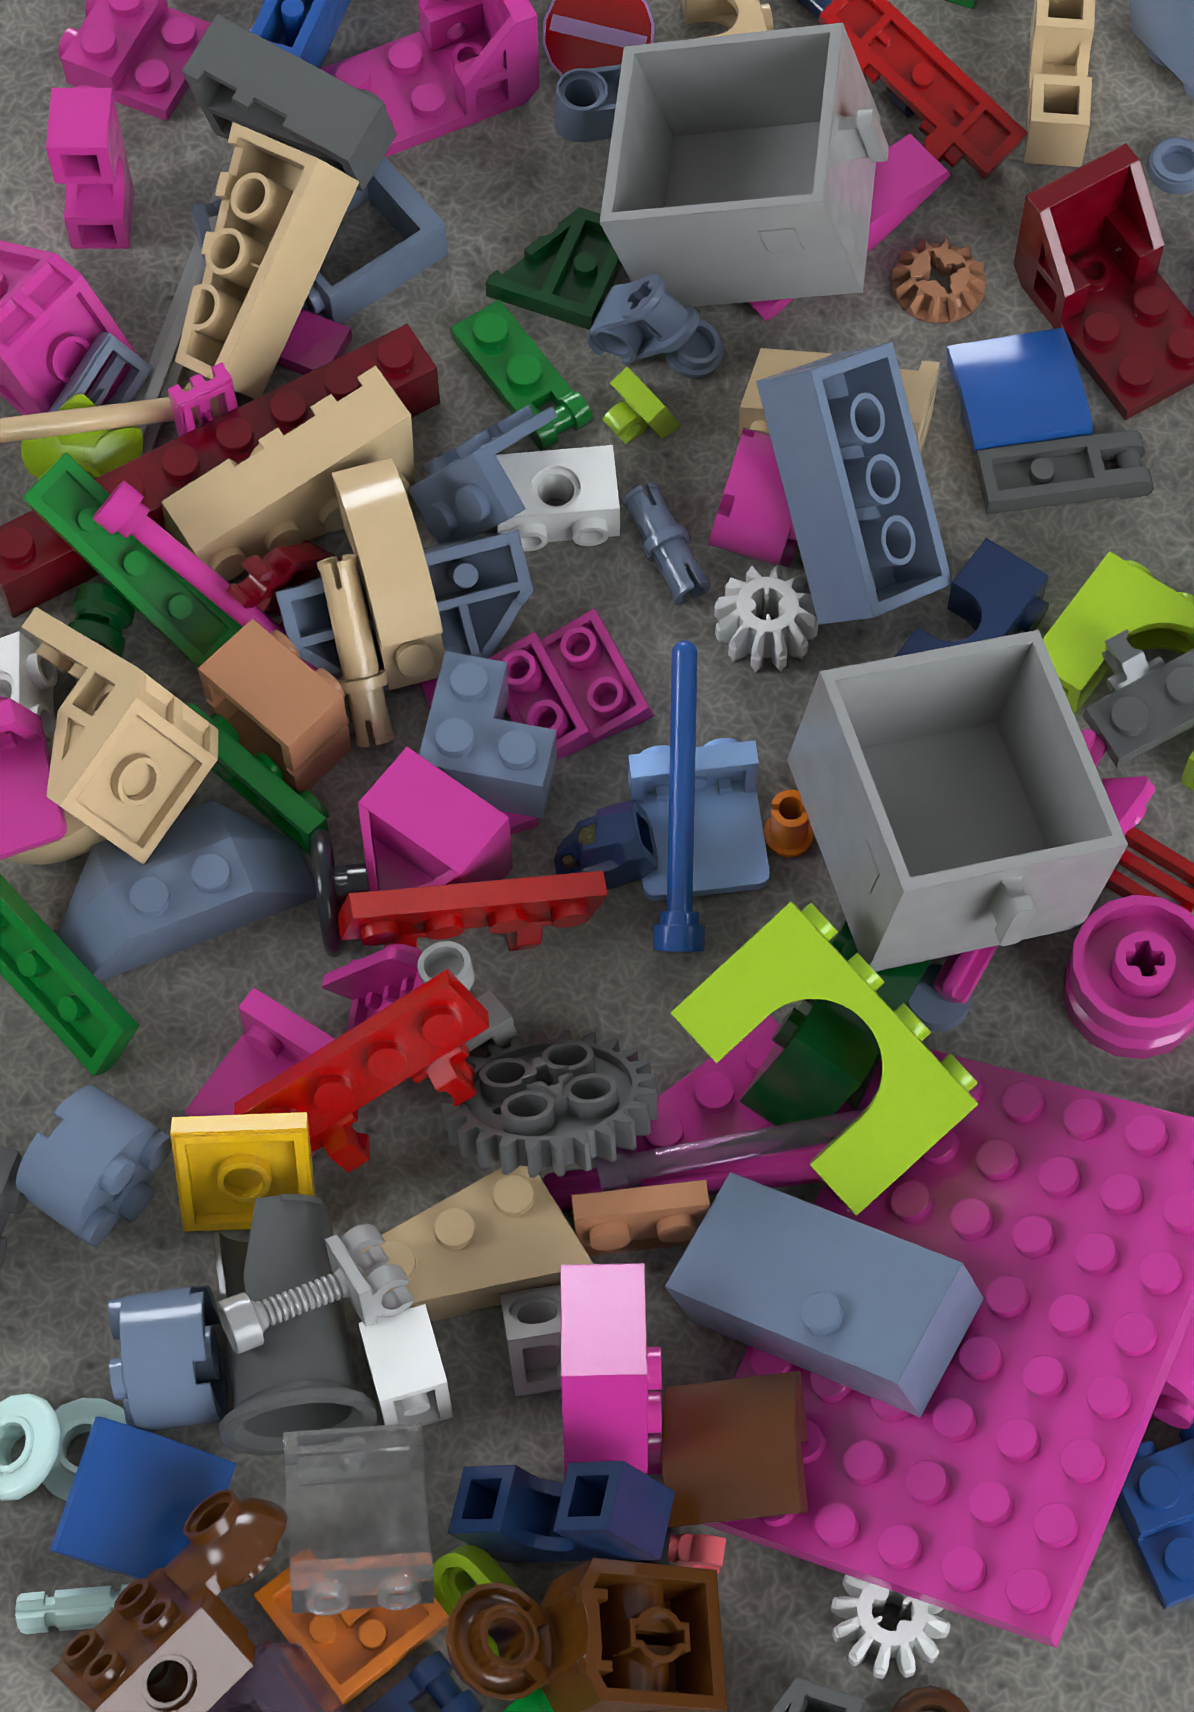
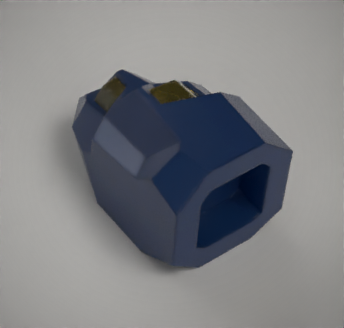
M633 799L597 809L595 816L578 821L572 832L557 847L554 858L556 875L603 871L606 888L609 890L641 880L656 870L658 854L647 812Z

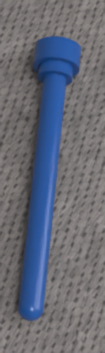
M687 640L677 642L672 649L667 910L660 911V923H654L653 950L705 951V924H699V912L692 911L698 653L696 646Z

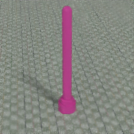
M125 480L118 485L92 519L111 535L117 531L124 538H127L131 534L242 627L251 619H254L269 633L273 630H278L287 637L285 629L260 608L255 606L246 609L226 591L231 584L148 517L147 514L150 509L141 503L144 496ZM301 659L312 670L316 671L318 669L316 666Z

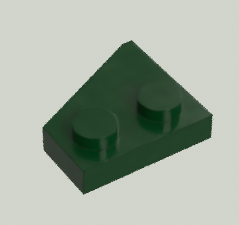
M581 207L577 208L558 223V227L554 232L539 237L524 249V258L503 274L496 270L489 275L485 283L486 296L590 330L622 266L600 224L601 214Z

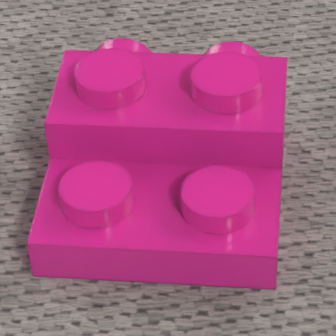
M87 0L85 21L79 30L69 27L64 32L59 44L58 56L62 62L66 82L73 86L88 85L95 88H112L115 102L168 121L189 87L182 70L211 23L168 7L166 0Z

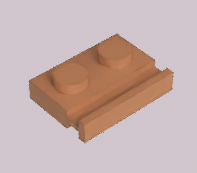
M706 1180L571 1195L574 1233L589 1256L689 1245L710 1208Z

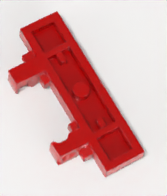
M833 0L819 15L818 22L821 25L844 24L865 79L872 85L878 79L882 81L923 120L919 130L927 137L922 146L939 163L944 159L953 168L963 158L986 180L1026 139L1028 132L888 0Z
M603 871L349 893L338 913V926L341 940L361 939L364 945H384V948L390 944H405L417 948V938L426 937L432 940H442L458 936L465 929L489 927L491 933L506 935L509 951H517L539 946L542 942V926L552 925L557 928H568L586 923L608 896Z
M446 969L235 1102L234 1115L307 1112L311 1150L315 1152L324 1146L328 1156L349 1173L370 1160L369 1135L357 1133L351 1127V1124L358 1121V1109L409 1077L415 1083H419L429 1077L437 1092H447L453 1097L454 1107L477 1094L473 1076L476 1075L475 1070L465 1060L469 1056V1049L465 1042L489 1028L488 1011L449 969Z

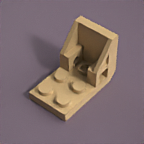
M35 607L21 627L41 642L35 653L63 673H69L77 679L75 687L57 712L46 797L144 865L218 760V729L138 667Z

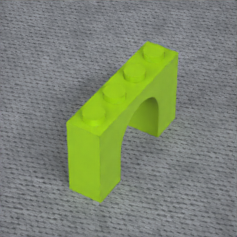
M1109 551L1043 638L1074 716L1111 669L1102 656V652L1105 651L1106 647L1104 642L1127 629L1129 631L1127 640L1133 649H1165L1182 654L1194 649V596L1185 592H1176L1153 578L1150 571L1140 563L1132 560L1125 561ZM1194 751L1187 760L1180 783L1193 791Z
M791 901L670 1013L716 1063L772 1012L798 1000L822 999L832 1001L852 1010L864 1020L878 1042L882 1057V1076L877 1093L864 1112L810 1162V1166L857 1216L978 1105L977 1100L969 1093L978 1082L951 1053L940 1061L922 1041L932 1032L905 1003L893 1011L876 992L885 981L858 952L848 961L830 942L838 933L837 929L812 903H809L801 911Z

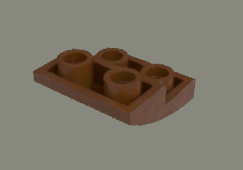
M800 1371L665 1387L662 1419L663 1485L675 1491L668 1527L809 1513L801 1442H808Z

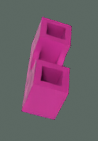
M80 85L74 88H51L46 150L55 184H66L64 221L71 248L130 249L134 187L112 88H95L88 85Z

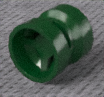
M102 583L81 585L76 591L72 604L73 612L76 615L75 619L67 626L122 658L126 646L125 639L122 636L123 630L132 624L136 609L110 585Z

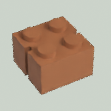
M251 619L198 668L203 692L207 697L206 705L209 717L213 713L221 715L236 730L240 737L239 743L253 755L257 751H262L268 755L283 772V781L295 792L299 793L302 789L308 791L352 750L348 728L350 721L346 715L344 704L345 691L328 671L323 668H318L314 671L299 659V651L282 632L273 630L269 633L254 619Z

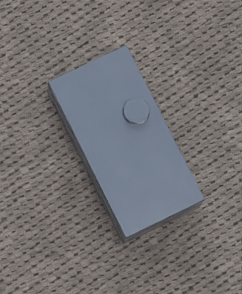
M893 342L836 353L756 381L818 624L874 618L952 585Z
M732 1172L729 1173L665 1285L667 1291L690 1321L917 1417L922 1416L984 1300V1297L962 1262Z

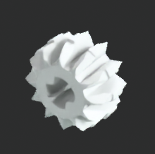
M777 564L770 572V577H761L753 566L746 572V582L730 577L729 582L725 585V596L719 597L715 603L714 616L719 621L715 628L716 638L719 643L729 644L728 655L731 657L732 662L750 653L751 667L756 673L763 666V658L771 657L772 663L781 672L787 665V654L801 660L807 654L808 641L814 640V637L817 636L819 624L816 616H814L816 613L811 594L804 593V582L801 575L788 581H783L782 571ZM762 615L763 620L759 619L756 616ZM770 615L776 617V619L771 620Z
M849 1575L844 1576L842 1585L851 1597H834L831 1612L847 1620L834 1627L832 1635L835 1642L845 1643L856 1638L859 1640L852 1647L848 1655V1662L851 1665L857 1666L861 1664L870 1652L877 1656L873 1667L874 1677L883 1679L888 1670L890 1658H896L899 1672L903 1677L908 1678L913 1676L916 1670L912 1651L923 1661L933 1663L936 1660L939 1650L930 1638H946L950 1631V1623L934 1615L942 1611L943 1608ZM886 1603H894L900 1606L898 1616L901 1618L907 1615L909 1621H899L895 1631L881 1628L880 1625L883 1617L874 1618L872 1613H882Z

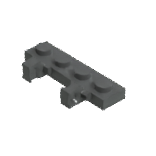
M1127 629L1104 642L1106 647L1105 651L1102 652V656L1115 674L1108 678L1106 682L1111 694L1085 707L1083 717L1092 731L1096 732L1097 736L1101 737L1106 744V752L1116 768L1194 726V649L1164 664L1160 656L1147 663L1144 652L1139 649H1133L1128 642L1127 636L1129 631Z

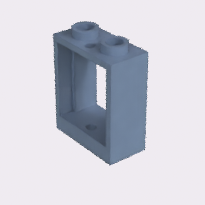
M385 156L363 192L355 191L345 214L370 200L405 240L333 286L318 272L303 306L307 311L315 315L321 312L325 318L340 324L448 255L444 221Z

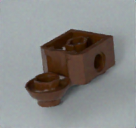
M228 1489L217 1491L197 1505L184 1523L183 1532L190 1543L166 1567L155 1569L147 1578L138 1579L128 1585L117 1597L114 1604L115 1609L94 1629H87L75 1636L63 1650L62 1660L50 1671L88 1712H207L253 1667L256 1646L247 1637L248 1630L217 1595L230 1586H239L253 1579L271 1561L275 1555L277 1544L286 1529L288 1516L283 1507L264 1499L254 1497L238 1498L232 1490Z
M592 1558L553 1580L540 1606L521 1589L501 1582L479 1584L462 1595L450 1614L446 1645L451 1666L461 1681L480 1695L506 1701L525 1698L537 1688H541L554 1712L727 1711L717 1570ZM487 1634L495 1641L499 1656L489 1646Z

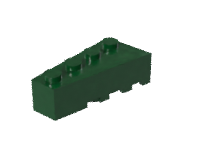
M845 920L837 929L838 933L830 942L848 961L858 950L848 923ZM931 960L876 971L885 981L876 992L895 1011L901 1004H907ZM805 999L798 1009L793 1007L771 1038V1041L776 1044L739 1101L801 1145H806L857 1090L880 1052L878 1042L864 1020L845 1006L822 999Z

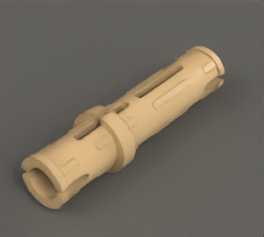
M346 554L342 555L341 561H338L337 556L317 562V567L321 573L343 675L337 681L344 689L345 694H347L356 735V746L370 747V740L375 739L376 746L394 740L395 733L392 730L383 686L388 683L386 669L379 668L357 567V555Z

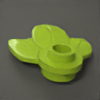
M78 393L68 399L58 411L93 407L96 405L86 395ZM131 426L108 431L100 430L23 440L20 446L21 457L28 472L39 479L64 453H68L93 479H96L140 457L143 451V434L141 428Z

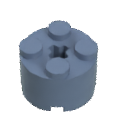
M88 1085L70 1095L52 1113L62 1121L49 1138L41 1132H37L20 1163L16 1177V1187L32 1205L81 1240L95 1247L106 1238L122 1216L130 1222L135 1221L153 1199L155 1190L148 1184L156 1169L170 1154L172 1142L169 1135L117 1098L104 1092L97 1086Z
M210 1286L182 1287L110 1299L108 1303L110 1329L115 1340L120 1339L121 1357L110 1359V1382L114 1399H124L126 1425L150 1432L222 1421V1413H227L228 1406L224 1350L219 1351L216 1333L212 1326L220 1324Z

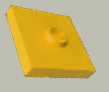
M307 1112L172 1117L170 1135L183 1232L251 1229L255 1200L257 1198L281 1194H305L316 1197Z

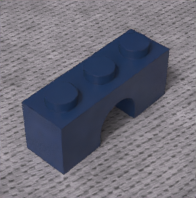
M985 538L952 581L947 609L965 619L975 632L966 639L951 642L937 639L917 627L895 657L1018 634L1021 630L1024 632L1036 630L1049 607V603L1043 600L1049 575L988 538Z
M625 1461L569 1463L564 1483L537 1477L517 1465L468 1466L463 1468L448 1534L468 1545L483 1549L492 1558L501 1562L589 1561L592 1558L620 1561L661 1560L675 1491Z

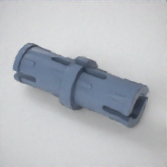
M648 482L645 486L648 491L647 495L642 485H639L624 496L622 503L629 511L645 541L642 551L647 560L656 562L673 595L674 602L677 605H681L688 601L685 596L687 592H689L692 599L706 594L711 584L705 578L688 546V541L691 540V537L686 527L676 523L660 493L658 484Z

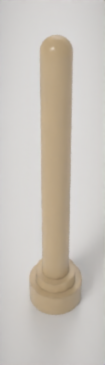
M190 382L186 385L185 389H182L183 392L191 390ZM215 396L210 399L214 419L221 416L218 398ZM169 397L0 418V443L175 420ZM193 407L191 410L195 428H198L200 425L196 407Z

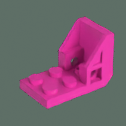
M419 0L420 31L320 69L356 89H364L375 94L384 102L388 116L397 134L385 154V157L521 106L540 88L537 14L529 0Z
M0 240V396L22 415L49 412L100 332H109L134 353L136 351L82 274L59 255ZM112 352L108 356L107 360L99 370L98 374L96 375V377L94 378V380L92 381L84 395L88 394L89 390L91 389V387L99 377L100 373L108 363L109 359L113 355ZM124 365L101 405H104L115 394L131 369L129 365Z

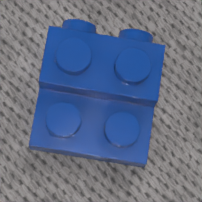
M1194 1423L1191 1424L1189 1429H1182L1179 1432L1182 1443L1159 1452L1154 1441L1144 1442L1139 1445L1116 1502V1506L1163 1609L1194 1598Z

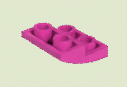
M595 608L543 639H540L534 631L488 658L507 662L509 699L506 710L511 720L516 723L556 730L557 760L655 716Z

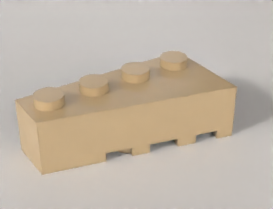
M232 122L228 143L234 146L229 172H220L215 196L222 199L214 232L206 231L201 251V254L206 259L205 272L202 284L193 286L175 362L192 371L201 373V375L209 379H213L211 367L222 362L232 377L234 390L257 399L264 393L359 181L319 158Z

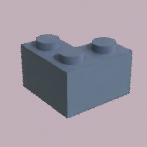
M445 651L419 755L499 811L544 819L557 765L556 730L503 720L509 699L507 662Z

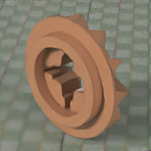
M947 237L940 243L928 244L922 238L916 248L910 251L902 250L899 261L895 268H893L891 283L894 297L907 313L919 320L930 323H951L961 320L970 315L979 306L984 297L986 288L984 262H978L972 257L969 245L960 249L952 246ZM930 264H933L934 268L938 269L942 276L950 275L948 294L937 280L928 281L931 269Z

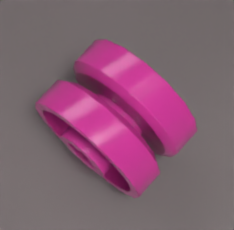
M1131 895L1105 903L1086 918L1074 940L1070 959L1064 972L1063 1001L1071 1023L1090 1044L1116 1057L1146 1059L1171 1052L1191 1036L1194 1030V916L1187 909L1162 897Z

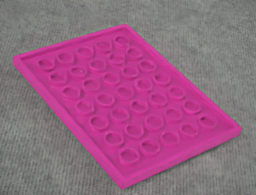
M930 1049L940 1061L948 1055L947 1053ZM953 1055L978 1082L969 1091L977 1100L978 1105L857 1216L826 1182L823 1183L814 1205L962 1262L984 1297V1300L921 1417H917L748 1346L734 1379L794 1371L801 1372L808 1442H801L809 1513L703 1525L1057 1648L1194 1313V1118ZM882 1057L852 1122L864 1112L877 1093L882 1076Z

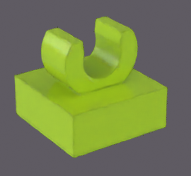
M628 367L610 382L625 401L613 406L602 420L625 445L641 435L646 430L647 425L661 439L668 436L681 425L667 407Z

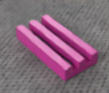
M222 362L211 367L213 379L207 382L201 373L189 378L191 390L183 392L179 384L167 389L178 437L196 429L191 410L193 407H196L200 426L214 420L210 399L215 396L218 398L221 416L238 408L232 377Z

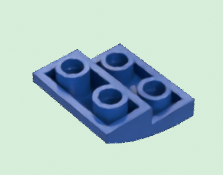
M1063 327L947 346V366L960 397L961 421L974 454H977V450L1093 435V423L1075 356Z
M95 1417L50 1551L109 1573L123 1574L136 1580L147 1578L155 1569L166 1567L190 1543L183 1532L185 1521L197 1505L217 1491L228 1489L236 1463L104 1417Z

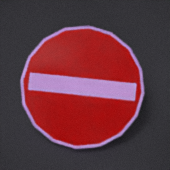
M552 0L543 20L542 43L550 65L562 76L567 71L577 68L589 69L621 65L624 46L655 43V22L649 5L645 0Z

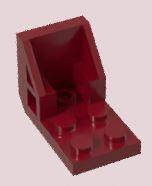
M1127 143L1026 195L1014 258V267L1021 287L1054 329L1064 328L1073 354L1124 420L1194 384V317L1158 273L1164 242L1140 159Z

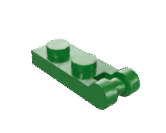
M500 299L450 327L453 341L511 414L529 405L534 415L541 412H538L537 409L551 400L557 408L554 410L558 417L528 434L540 451H544L558 442V435L573 427L577 431L593 421L592 412L583 396L570 388Z

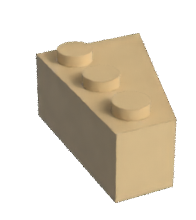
M519 1166L508 1175L502 1174V1168L494 1171L382 1234L385 1243L379 1244L389 1258L387 1264H395L402 1267L411 1283L406 1284L407 1289L414 1298L411 1308L426 1304L430 1322L470 1314V1311L501 1305V1293L561 1284L560 1265L593 1264L539 1174L535 1178H530L527 1166ZM372 1246L363 1249L360 1253H363L367 1249L372 1248ZM397 1287L389 1289L386 1293H389L392 1289H395Z

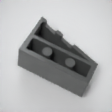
M219 14L215 15L182 70L185 79L216 135L229 139L232 122L319 158L359 181L356 190L362 192L365 190L397 135L386 111V105L375 94L364 89L352 87Z

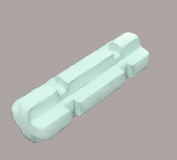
M122 1584L121 1591H114L111 1585L55 1590L54 1597H48V1595H45V1591L22 1593L17 1596L15 1616L17 1627L24 1634L49 1632V1626H56V1628H59V1631L95 1628L115 1609L114 1604L117 1597L130 1584Z

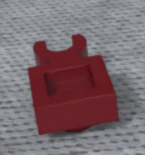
M311 542L275 547L263 559L258 555L246 558L242 566L250 573L249 576L239 584L229 585L226 591L246 609L258 606L263 612L278 610L280 608L275 591L317 577L320 572L317 562L328 557Z

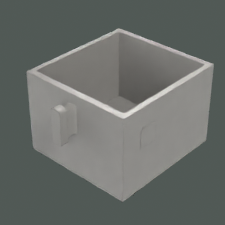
M834 23L624 46L600 224L631 282L656 273L665 281V290L682 306L691 305L692 307L863 293L876 162L887 161L889 150L887 140L880 125L881 117L844 24Z
M1039 630L819 672L787 761L858 953L875 971L996 945H1012L1024 939L1082 927L1127 848L1128 843Z

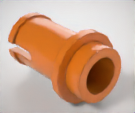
M793 789L784 790L778 793L772 800L771 817L766 821L763 833L765 844L770 851L777 856L792 858L802 855L810 848L814 838V831L799 791Z

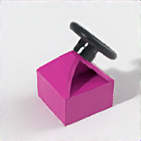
M406 747L358 802L366 863L335 866L329 833L319 829L313 832L311 836L314 883L325 952L328 956L336 958L344 951V940L340 938L338 913L349 893L503 880L513 869L509 817L419 754Z

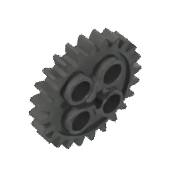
M564 1030L557 1039L548 1040L543 1031H537L534 1042L525 1043L517 1036H513L510 1038L511 1047L505 1050L492 1044L487 1045L488 1058L470 1055L466 1058V1061L475 1070L476 1075L473 1076L477 1094L457 1107L453 1106V1097L447 1092H443L444 1099L441 1100L444 1129L448 1131L450 1145L459 1144L460 1154L463 1158L478 1154V1163L481 1168L501 1161L502 1174L505 1175L510 1174L519 1166H527L530 1178H535L543 1167H552L558 1177L564 1176L567 1165L576 1163L583 1170L589 1171L592 1170L591 1158L596 1156L610 1162L616 1161L615 1147L634 1150L637 1147L636 1135H649L651 1133L650 1121L658 1119L657 1104L659 1103L656 1074H651L649 1060H638V1050L635 1047L620 1051L619 1039L617 1038L610 1039L599 1045L597 1044L595 1032L588 1033L580 1040H572L570 1030Z

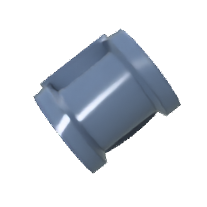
M621 65L589 69L577 68L567 71L560 77L556 88L555 127L560 135L573 142H590L611 138Z
M653 273L630 283L613 286L586 340L589 347L596 354L602 356L605 351L622 357L621 363L630 364L638 359L660 353H671L679 349L697 329L700 313L691 305L682 306L665 290V281L656 273Z

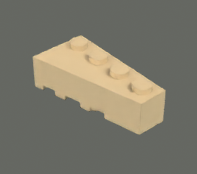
M374 366L357 377L361 387L337 402L332 394L328 395L310 407L315 415L313 418L286 435H283L280 429L276 428L258 440L259 444L245 461L237 465L235 461L227 459L161 501L165 529L226 581L237 577L246 570L242 563L250 556L258 555L263 559L275 547L300 544L305 540L311 541L328 532L340 531L344 527L333 482V472L392 458L407 497L411 495L408 488L416 484L411 414L377 366Z

